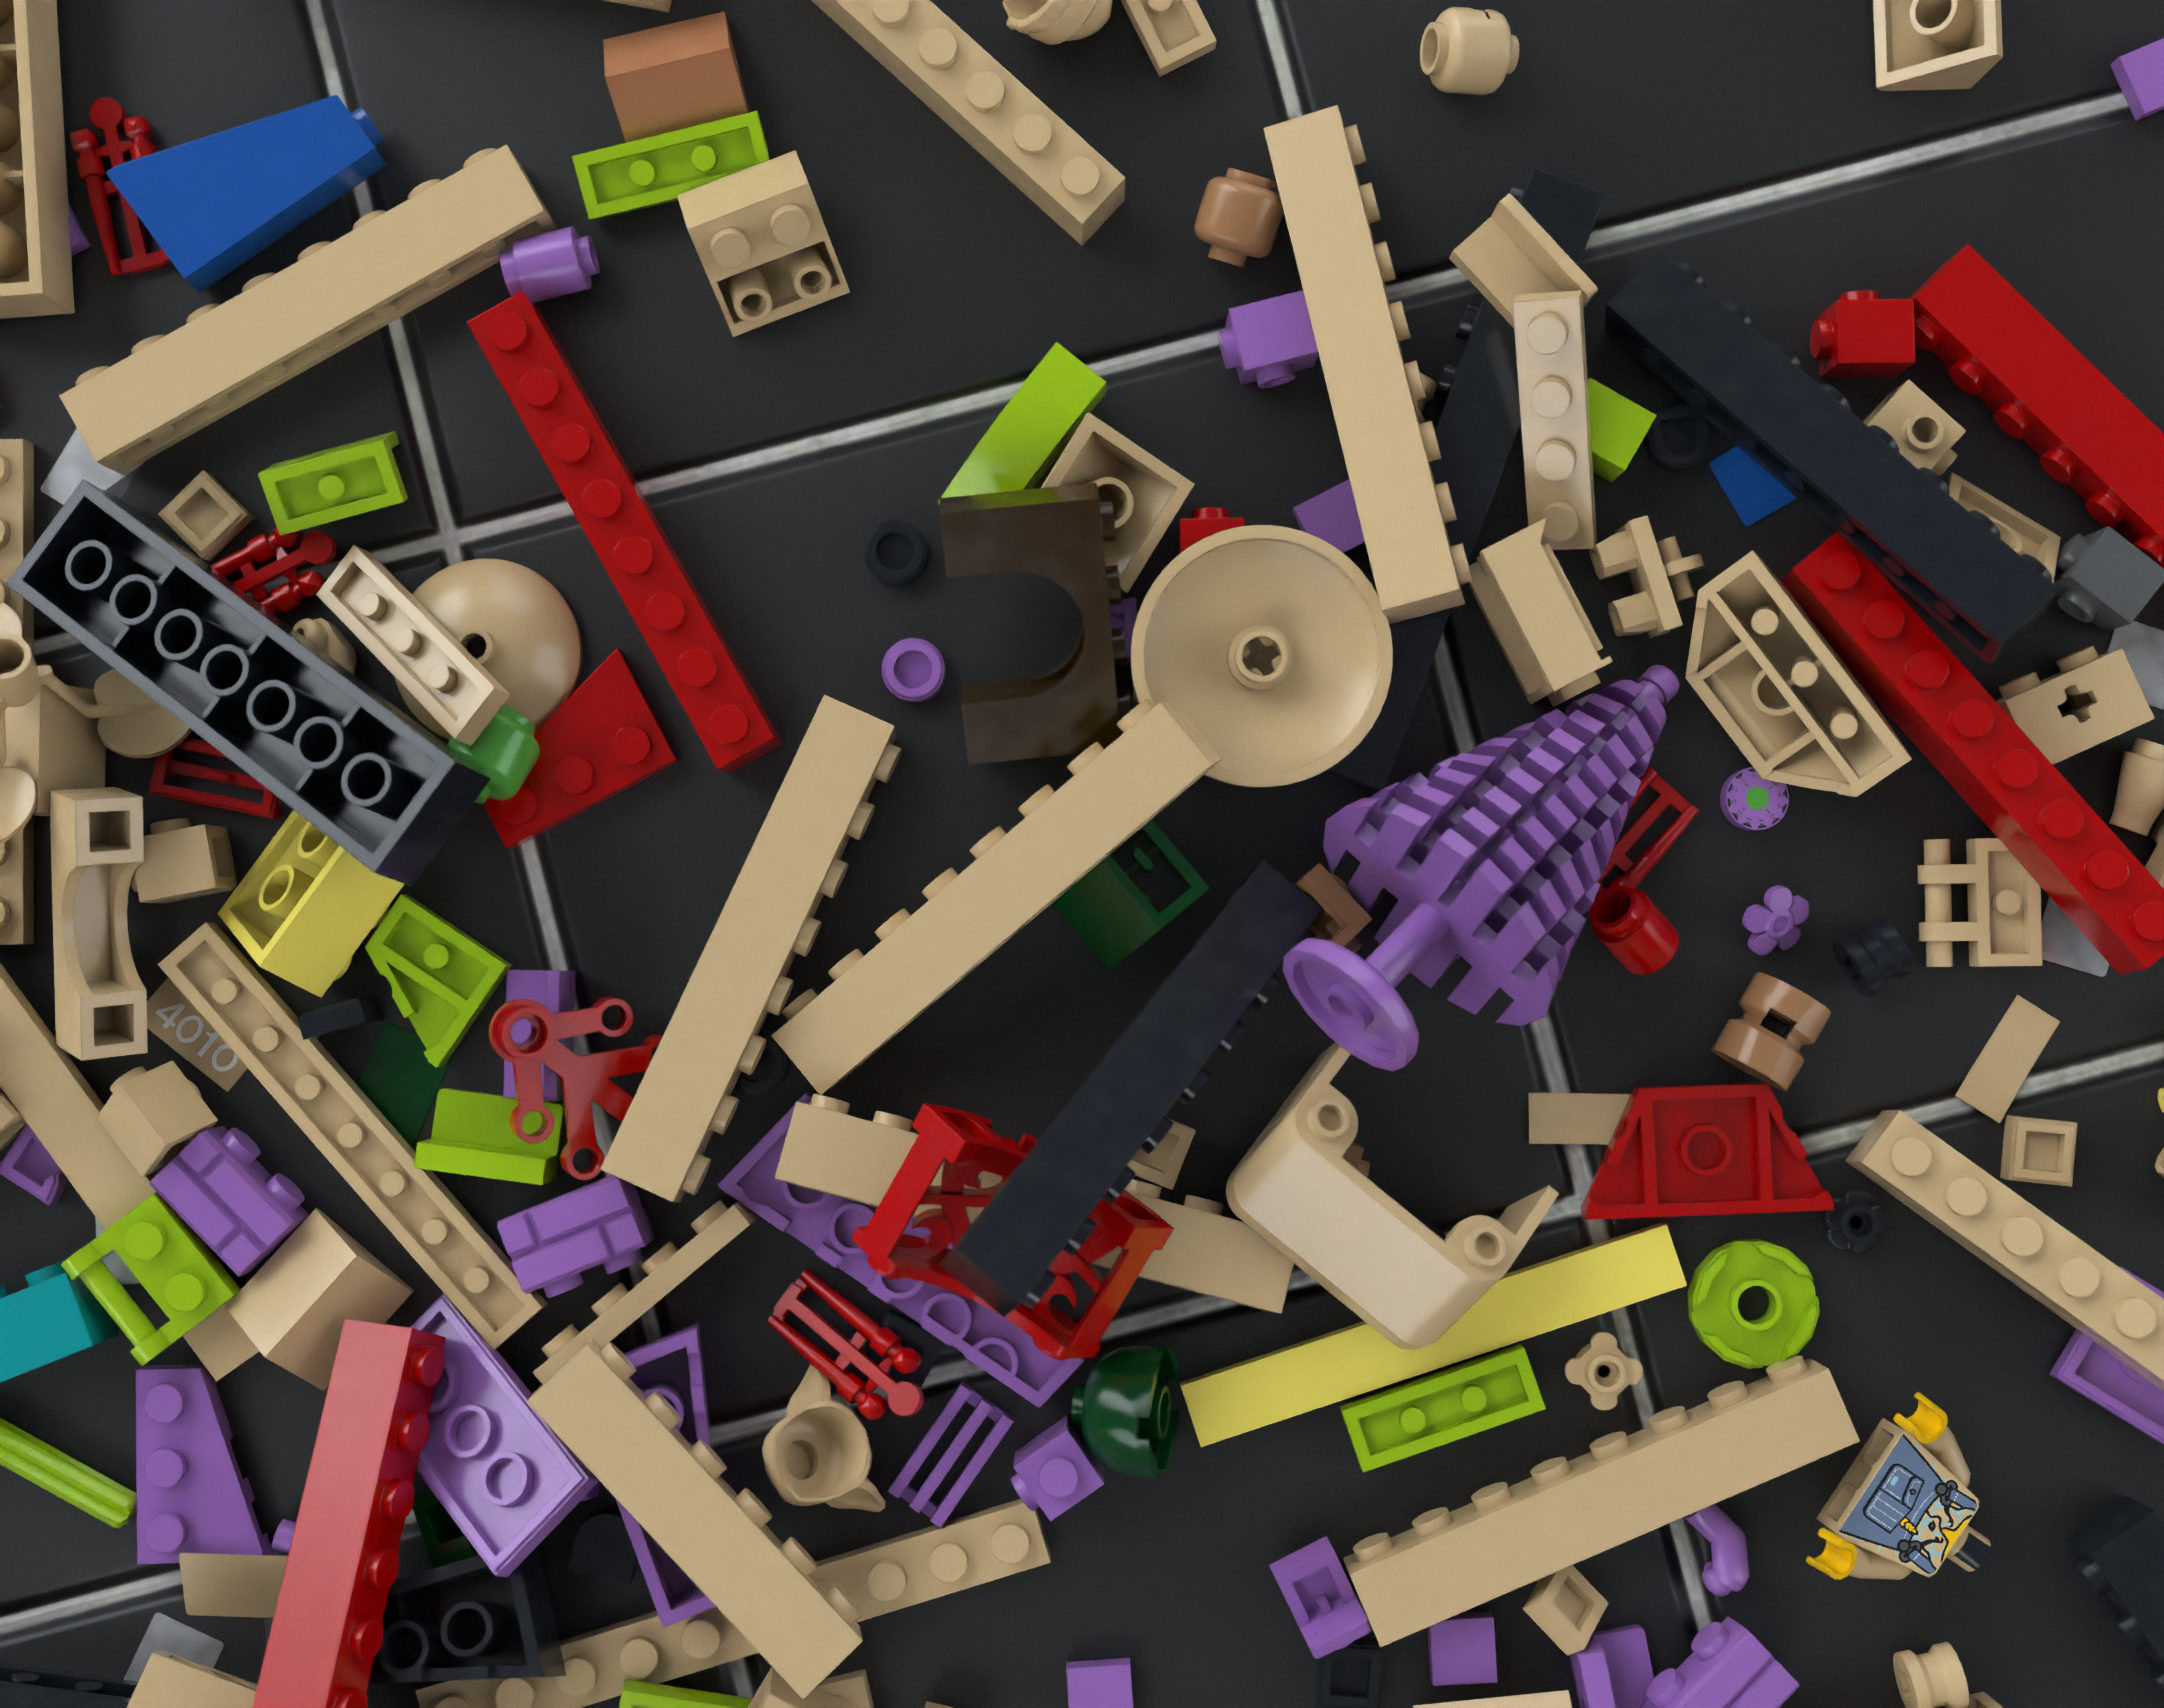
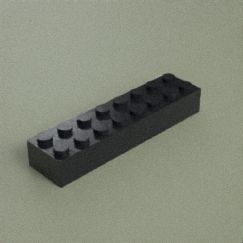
M84 479L6 583L376 874L413 886L491 779L128 503Z

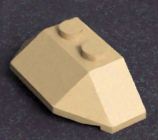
M1754 550L1750 551L1698 590L1685 678L1763 780L1857 797L1912 760V757L1866 690L1795 597Z

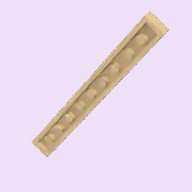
M1017 1499L946 1521L941 1528L933 1525L816 1561L817 1567L811 1574L827 1592L837 1585L850 1597L862 1613V1616L856 1621L857 1623L1051 1563V1555L1037 1509L1031 1511L1022 1499ZM716 1606L665 1628L662 1627L657 1611L560 1640L566 1676L427 1681L422 1683L415 1691L420 1708H581L620 1696L625 1679L659 1684L759 1652Z

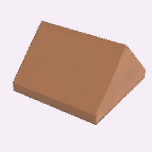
M725 11L603 39L605 79L626 143L749 113Z

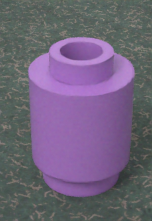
M574 226L514 240L513 248L501 250L499 253L503 277L511 297L524 291L533 303L591 289V275L600 273L597 253L590 236L580 237Z

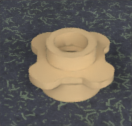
M1599 1332L1591 1337L1590 1344L1584 1346L1578 1352L1576 1358H1571L1567 1361L1565 1376L1570 1383L1581 1385L1590 1394V1401L1595 1408L1610 1410L1616 1406L1617 1396L1628 1385H1635L1640 1382L1643 1376V1368L1637 1359L1627 1358L1617 1348V1340L1612 1334ZM1603 1365L1609 1367V1374L1606 1377H1601L1598 1374L1599 1367Z

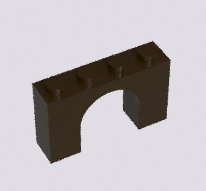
M1096 483L940 498L939 516L947 578L1007 572L1039 574L1062 586L1072 596L1082 614V627L1077 643L1070 654L1050 671L1028 678L962 684L961 705L968 765L1081 754L1096 742L1105 750L1121 736L1117 723L1131 711L1129 689L1117 690L1115 667L1127 666L1124 629H1111L1109 605L1121 604L1118 565L1105 566L1103 542L1116 541L1112 501L1100 502Z

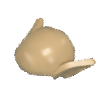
M810 1364L799 1387L790 1398L786 1416L770 1430L764 1439L762 1453L767 1476L782 1499L794 1506L826 1503L830 1507L839 1509H861L879 1513L885 1508L886 1501L874 1484L867 1478L871 1469L872 1450L866 1428L850 1406L840 1400L831 1398L828 1378Z

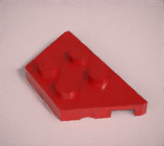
M1767 1083L1653 1086L1633 1088L1582 1203L1581 1217L1585 1220L1828 1211L1834 1210V1205L1828 1190L1821 1187L1805 1157L1808 1154L1795 1132L1788 1128L1783 1119V1110Z

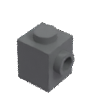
M2107 526L2086 536L2078 533L2066 542L2058 552L2056 564L2058 569L2055 572L2053 584L2059 588L2056 595L2060 598L2057 602L2067 614L2082 622H2092L2103 632L2129 625L2134 621L2163 584L2164 569L2110 526Z

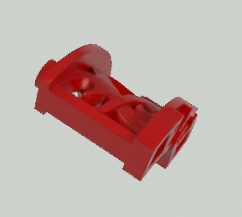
M924 1103L911 1125L919 1133L917 1139L868 1226H858L851 1238L868 1255V1264L879 1274L894 1280L907 1278L936 1285L969 1298L999 1314L943 1268L940 1263L951 1251L950 1248H947L950 1242H952L954 1247L971 1225L966 1207H985L1038 1139L1024 1133L1020 1141L1016 1143L1012 1138L1007 1136L1003 1138L996 1135L991 1130L993 1127L991 1119L954 1108ZM943 1164L941 1186H930ZM982 1171H987L1002 1178L993 1187L981 1188V1179L978 1175ZM964 1184L974 1188H964ZM1125 1189L1111 1205L1101 1198L1088 1215L1089 1218L1097 1223L1089 1237L1072 1256L1062 1249L1048 1269L1057 1278L1032 1309L1021 1303L1004 1317L1032 1336L1035 1346L1053 1359L1064 1361L1069 1358H1094L1101 1347L1100 1339L1153 1250H1162L1174 1230L1162 1217ZM919 1205H941L942 1209L925 1210L913 1219L912 1229L919 1227L928 1228L931 1233L927 1237L919 1238L904 1233ZM1117 1246L1121 1247L1120 1254L1103 1280L1092 1263L1102 1259ZM1075 1271L1096 1293L1078 1324L1049 1302L1053 1295L1062 1294L1071 1301L1074 1309L1076 1308L1075 1283L1069 1273Z

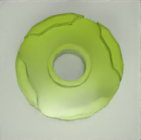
M1758 1238L1732 1240L1712 1250L1695 1269L1687 1292L1689 1319L1700 1341L1724 1361L1748 1369L1764 1368L1763 1366H1770L1779 1360L1783 1362L1795 1357L1813 1336L1820 1315L1819 1297L1816 1296L1815 1286L1812 1282L1814 1279L1808 1267L1788 1249ZM1761 1286L1769 1297L1767 1312L1757 1320L1747 1321L1739 1313V1297L1747 1288Z

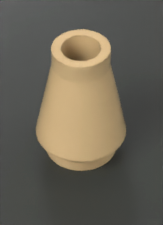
M2136 738L2131 752H2123L2114 812L2109 824L2148 836L2152 824L2164 809V745Z

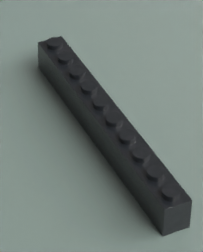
M1533 167L1523 186L1512 183L1507 194H1511L1579 267L1606 193ZM1483 295L1479 304L1468 301L1454 336L1465 342L1457 363L1446 360L1434 392L1435 397L1443 401L1435 422L1432 421L1442 458L1430 462L1435 485L1444 482L1448 483L1457 520L1447 522L1445 525L1450 545L1454 546L1463 543L1468 563L1521 423L1514 328ZM1369 563L1367 573L1373 575L1371 564ZM1374 583V586H1373V587H1374V589H1375V591H1376V593H1377L1376 585H1375V583ZM1452 608L1389 625L1393 645V667L1390 686L1381 712L1361 743L1349 755L1336 765L1320 773V775L1373 795L1386 787Z

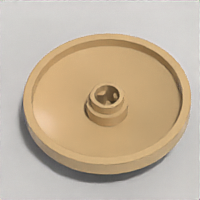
M1250 525L1221 531L1198 541L1175 557L1162 570L1147 592L1137 614L1131 643V674L1138 703L1140 704L1148 699L1155 707L1159 702L1172 699L1222 759L1205 776L1220 782L1251 788L1284 786L1306 780L1331 768L1349 755L1361 743L1378 718L1387 697L1393 667V645L1388 619L1382 612L1378 594L1361 569L1349 557L1326 541L1300 530L1274 525Z

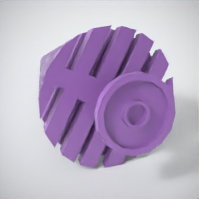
M1652 665L1636 682L1632 680H1619L1600 690L1599 694H1589L1566 706L1564 714L1559 709H1555L1539 717L1534 722L1523 724L1509 731L1500 738L1495 737L1478 745L1468 753H1460L1456 757L1453 756L1436 764L1430 771L1428 779L1418 772L1409 776L1402 783L1398 782L1378 791L1370 798H1362L1345 806L1326 820L1323 850L1331 874L1346 860L1349 853L1361 862L1347 885L1351 891L1352 898L1368 915L1376 907L1386 890L1398 899L1396 905L1374 937L1380 945L1365 961L1354 952L1332 941L1316 938L1305 939L1295 945L1284 956L1283 972L1290 990L1305 1012L1331 1039L1350 1054L1373 1067L1389 1071H1396L1405 1067L1416 1054L1419 1033L1412 1013L1394 988L1411 973L1431 989L1445 974L1455 959H1459L1460 956L1473 967L1447 998L1448 1001L1476 1015L1498 989L1501 988L1514 1001L1495 1023L1523 1026L1546 1016L1557 983L1561 980L1567 965L1572 946L1575 945L1586 919L1582 915L1590 909L1600 887L1597 881L1605 872L1614 844L1617 842L1623 828L1628 809L1631 808L1640 786L1641 780L1638 778L1645 774L1654 749L1652 745L1658 741L1665 725L1666 713L1663 706L1678 693L1680 683L1673 671L1663 665Z

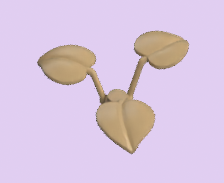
M1 601L0 844L6 842L24 828L34 812L37 800L36 784L28 772L18 768L3 767L7 758L5 710L7 706L20 707L28 704L38 694L41 685H47L86 717L100 718L98 734L101 741L107 748L125 757L139 759L160 756L179 745L192 731V729L115 669L104 673L95 682L94 696L98 705L88 703L54 676L50 666L36 665L31 649L23 639L24 630L19 616L12 608Z

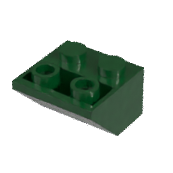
M1151 819L1052 904L1108 971H1111L1203 895L1210 887L1154 820Z

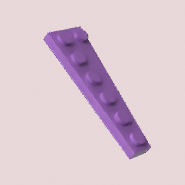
M809 1092L805 1093L798 1102L810 1105L812 1094ZM795 1105L718 1184L725 1193L782 1232L786 1231L814 1250L815 1254L833 1267H838L866 1286L869 1292L888 1304L889 1302L920 1323L923 1329L945 1344L958 1349L964 1354L965 1358L1038 1408L1084 1362V1358H1069L1060 1361L1047 1356L1035 1346L1033 1337L989 1308L958 1293L913 1279H890L872 1269L867 1262L868 1255L851 1237L858 1226H868L878 1207L775 1180ZM912 1217L904 1233L919 1238L927 1237L931 1233L928 1228L919 1227L912 1229L913 1219L915 1218ZM950 1242L947 1248H953L952 1242Z

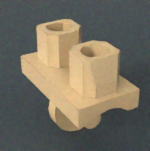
M1647 515L1628 521L1615 531L1616 534L1594 545V549H1589L1595 573L1600 580L1628 572L1635 595L1615 600L1608 604L1609 616L1617 636L1648 632L1651 639L1667 634L1670 630L1683 625L1676 602L1695 596L1688 573L1705 566L1701 554L1682 558L1675 536L1656 543Z

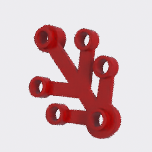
M608 996L600 998L590 1008L550 1013L543 1004L537 1001L523 998L511 1000L495 1012L489 1026V1040L492 1048L498 1056L511 1062L513 1066L517 1107L511 1113L510 1128L515 1136L528 1143H540L552 1133L554 1117L551 1111L544 1107L541 1063L561 1078L568 1143L561 1152V1166L567 1174L576 1179L590 1180L601 1172L600 1168L605 1160L602 1149L596 1145L591 1100L622 1123L634 1098L608 1078L647 1071L652 1060V1051L660 1043L663 1035H651L638 1046L577 1056L557 1040L592 1032H598L609 1037H619L625 1034L633 1023V1011L627 1002ZM616 1005L621 1013L620 1021L613 1028H606L602 1022V1014L607 1007ZM521 1019L528 1020L531 1025L529 1038L524 1042L515 1043L511 1037L512 1026ZM531 1111H539L542 1117L540 1128L534 1133L526 1134L522 1128L524 1116ZM589 1148L592 1153L590 1165L583 1170H576L573 1166L575 1153L580 1149Z

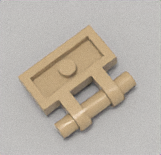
M1999 838L1967 839V864H1951L1950 839L1923 840L1924 865H1917L1918 885H1924L1925 922H1919V942L1926 941V967H1953V941H1969V966H2043L2041 886L2011 854ZM1951 884H1967L1968 922H1952Z

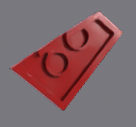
M616 648L536 731L534 737L540 747V757L519 791L508 800H497L488 797L483 804L505 847L514 849L679 762L622 650Z

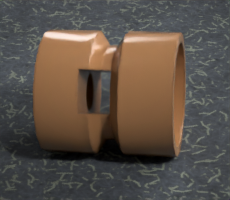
M1756 972L1739 1001L1744 1014L1741 1018L1729 1019L1711 1050L1720 1058L1748 1075L1776 1089L1787 1092L1804 1063V1059L1799 1051L1801 1046L1815 1044L1832 1013L1823 1004L1799 989L1770 975ZM1765 1016L1788 1027L1783 1038L1760 1026Z

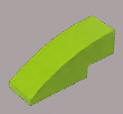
M1056 342L996 418L941 498L1033 489L1064 451L1066 442L1077 430L1085 415L1091 413L1105 396L1107 382Z

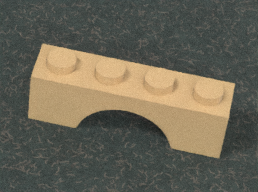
M117 787L49 790L56 1045L81 1061L148 1053L147 990L137 973L133 961L127 921L128 894L131 880L137 867L144 862L143 797Z

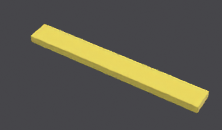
M1660 1222L1504 1274L1439 1340L1417 1350L1401 1349L1393 1345L1368 1323L1362 1321L1181 1381L1180 1386L1200 1447H1204L1685 1287L1687 1283L1667 1224Z

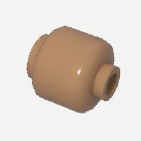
M1229 167L1225 177L1217 176L1208 181L1194 224V232L1199 240L1211 244L1208 254L1209 258L1244 268L1247 256L1263 258L1271 253L1284 214L1280 195L1274 192L1277 182Z

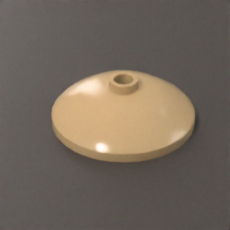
M473 559L456 563L435 573L412 594L466 650L468 643L473 638H484L486 650L476 660L511 694L503 705L527 718L534 725L536 731L575 692L583 663L580 628L575 614L563 595L554 585L538 573L525 566L506 560ZM395 677L399 692L412 713L430 730L450 740L452 736Z

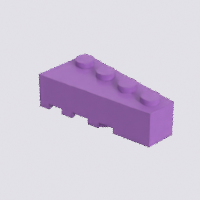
M699 1322L623 1351L622 1353L637 1370L630 1377L635 1385L647 1397L654 1391H657L671 1404L682 1419L675 1428L692 1446L701 1439L713 1450ZM616 1499L662 1627L665 1628L715 1607L714 1603Z

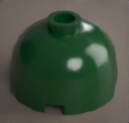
M1131 1346L1121 1347L1109 1352L1093 1366L1086 1386L1078 1385L1074 1391L1072 1399L1073 1423L1075 1425H1082L1086 1445L1097 1461L1113 1472L1132 1477L1159 1479L1161 1478L1159 1471L1167 1472L1170 1466L1176 1443L1179 1410L1171 1412V1397L1167 1384L1180 1387L1177 1359L1171 1347Z

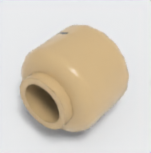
M1451 7L1444 10L1435 22L1427 25L1420 45V64L1423 73L1429 75L1432 84L1444 93L1469 95L1493 93L1503 83L1506 74H1511L1515 70L1519 58V41L1515 35H1511V29L1506 17L1500 12L1491 9Z

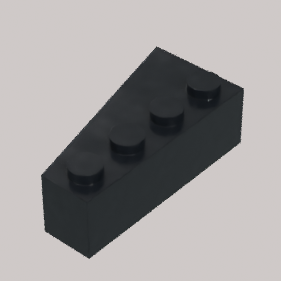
M537 1546L508 1577L495 1576L481 1556L477 1555L395 1580L389 1589L382 1620L384 1628L383 1641L378 1653L374 1657L368 1683L566 1676L540 1546ZM274 1617L264 1620L267 1643Z

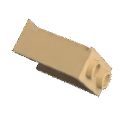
M1546 517L1479 552L1480 556L1476 558L1478 562L1469 566L1473 581L1468 582V585L1530 705L1547 696L1554 707L1601 683L1595 671L1613 662L1610 656L1602 660L1600 659L1597 651L1601 650L1603 646L1549 543L1543 546L1540 543Z

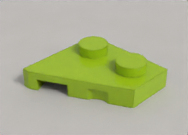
M400 894L365 946L379 974L385 976L390 983L392 997L403 1017H409L426 1048V1051L423 1053L428 1062L436 1068L444 1067L507 974V970L512 966V964L407 894Z

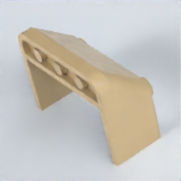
M1335 1042L1320 1053L1233 1170L1226 1185L1227 1201L1231 1210L1239 1219L1393 1345L1405 1350H1417L1439 1340L1509 1270L1559 1193L1549 1185L1507 1206L1498 1221L1484 1215L1471 1216L1457 1223L1445 1240L1441 1239L1342 1158L1356 1137L1358 1117L1352 1103L1329 1084L1351 1055Z

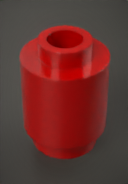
M1615 885L1601 892L1591 905L1590 919L1592 921L1593 933L1629 972L1637 975L1653 973L1664 967L1674 956L1679 944L1678 932L1643 891L1626 885Z

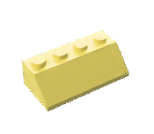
M293 810L217 914L259 967L322 998L333 981L338 980L345 974L350 966L352 955L371 929L381 924L388 914L390 903L404 884L372 872Z

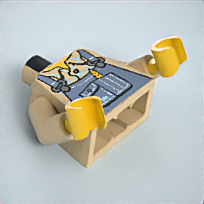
M1920 1392L1914 1395L1918 1400V1408L1911 1417L1906 1419L1900 1413L1893 1417L1894 1422L1900 1427L1884 1418L1881 1419L1816 1518L1833 1532L1826 1528L1819 1529L1817 1535L1826 1540L1825 1549L1816 1558L1808 1555L1806 1562L1833 1579L1841 1580L1851 1576L1860 1579L1902 1580L1912 1571L1930 1578L1936 1574L1946 1557L1966 1571L1972 1572L1982 1565L1989 1554L1990 1540L1968 1525L1978 1510L1980 1501L1967 1489L1971 1473L1953 1433L1947 1427L1948 1416L1945 1411Z

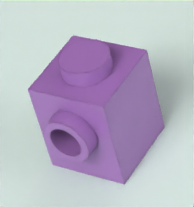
M1303 290L1230 308L1225 324L1227 330L1218 332L1219 345L1226 369L1237 368L1241 385L1257 381L1258 388L1264 389L1288 383L1295 378L1294 371L1314 367L1319 354Z
M1068 1415L1015 1451L1013 1468L1017 1474L1011 1478V1482L1029 1510L1034 1511L1041 1507L1050 1522L1104 1485V1467L1092 1454L1083 1436Z

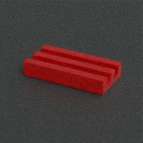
M186 737L175 747L227 758L205 740ZM175 748L156 757L149 794L280 820L282 807H278L280 798L252 776L173 760ZM171 772L264 791L262 803L167 785L169 774Z

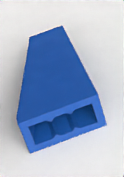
M334 95L116 165L107 171L106 174L182 277L202 293L387 166L375 147L385 139L362 107L350 113L338 95Z

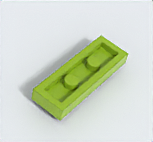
M757 111L572 156L588 218L591 221L676 201L679 194L771 160Z
M1521 1344L1339 1406L1363 1473L1546 1409L1525 1348Z

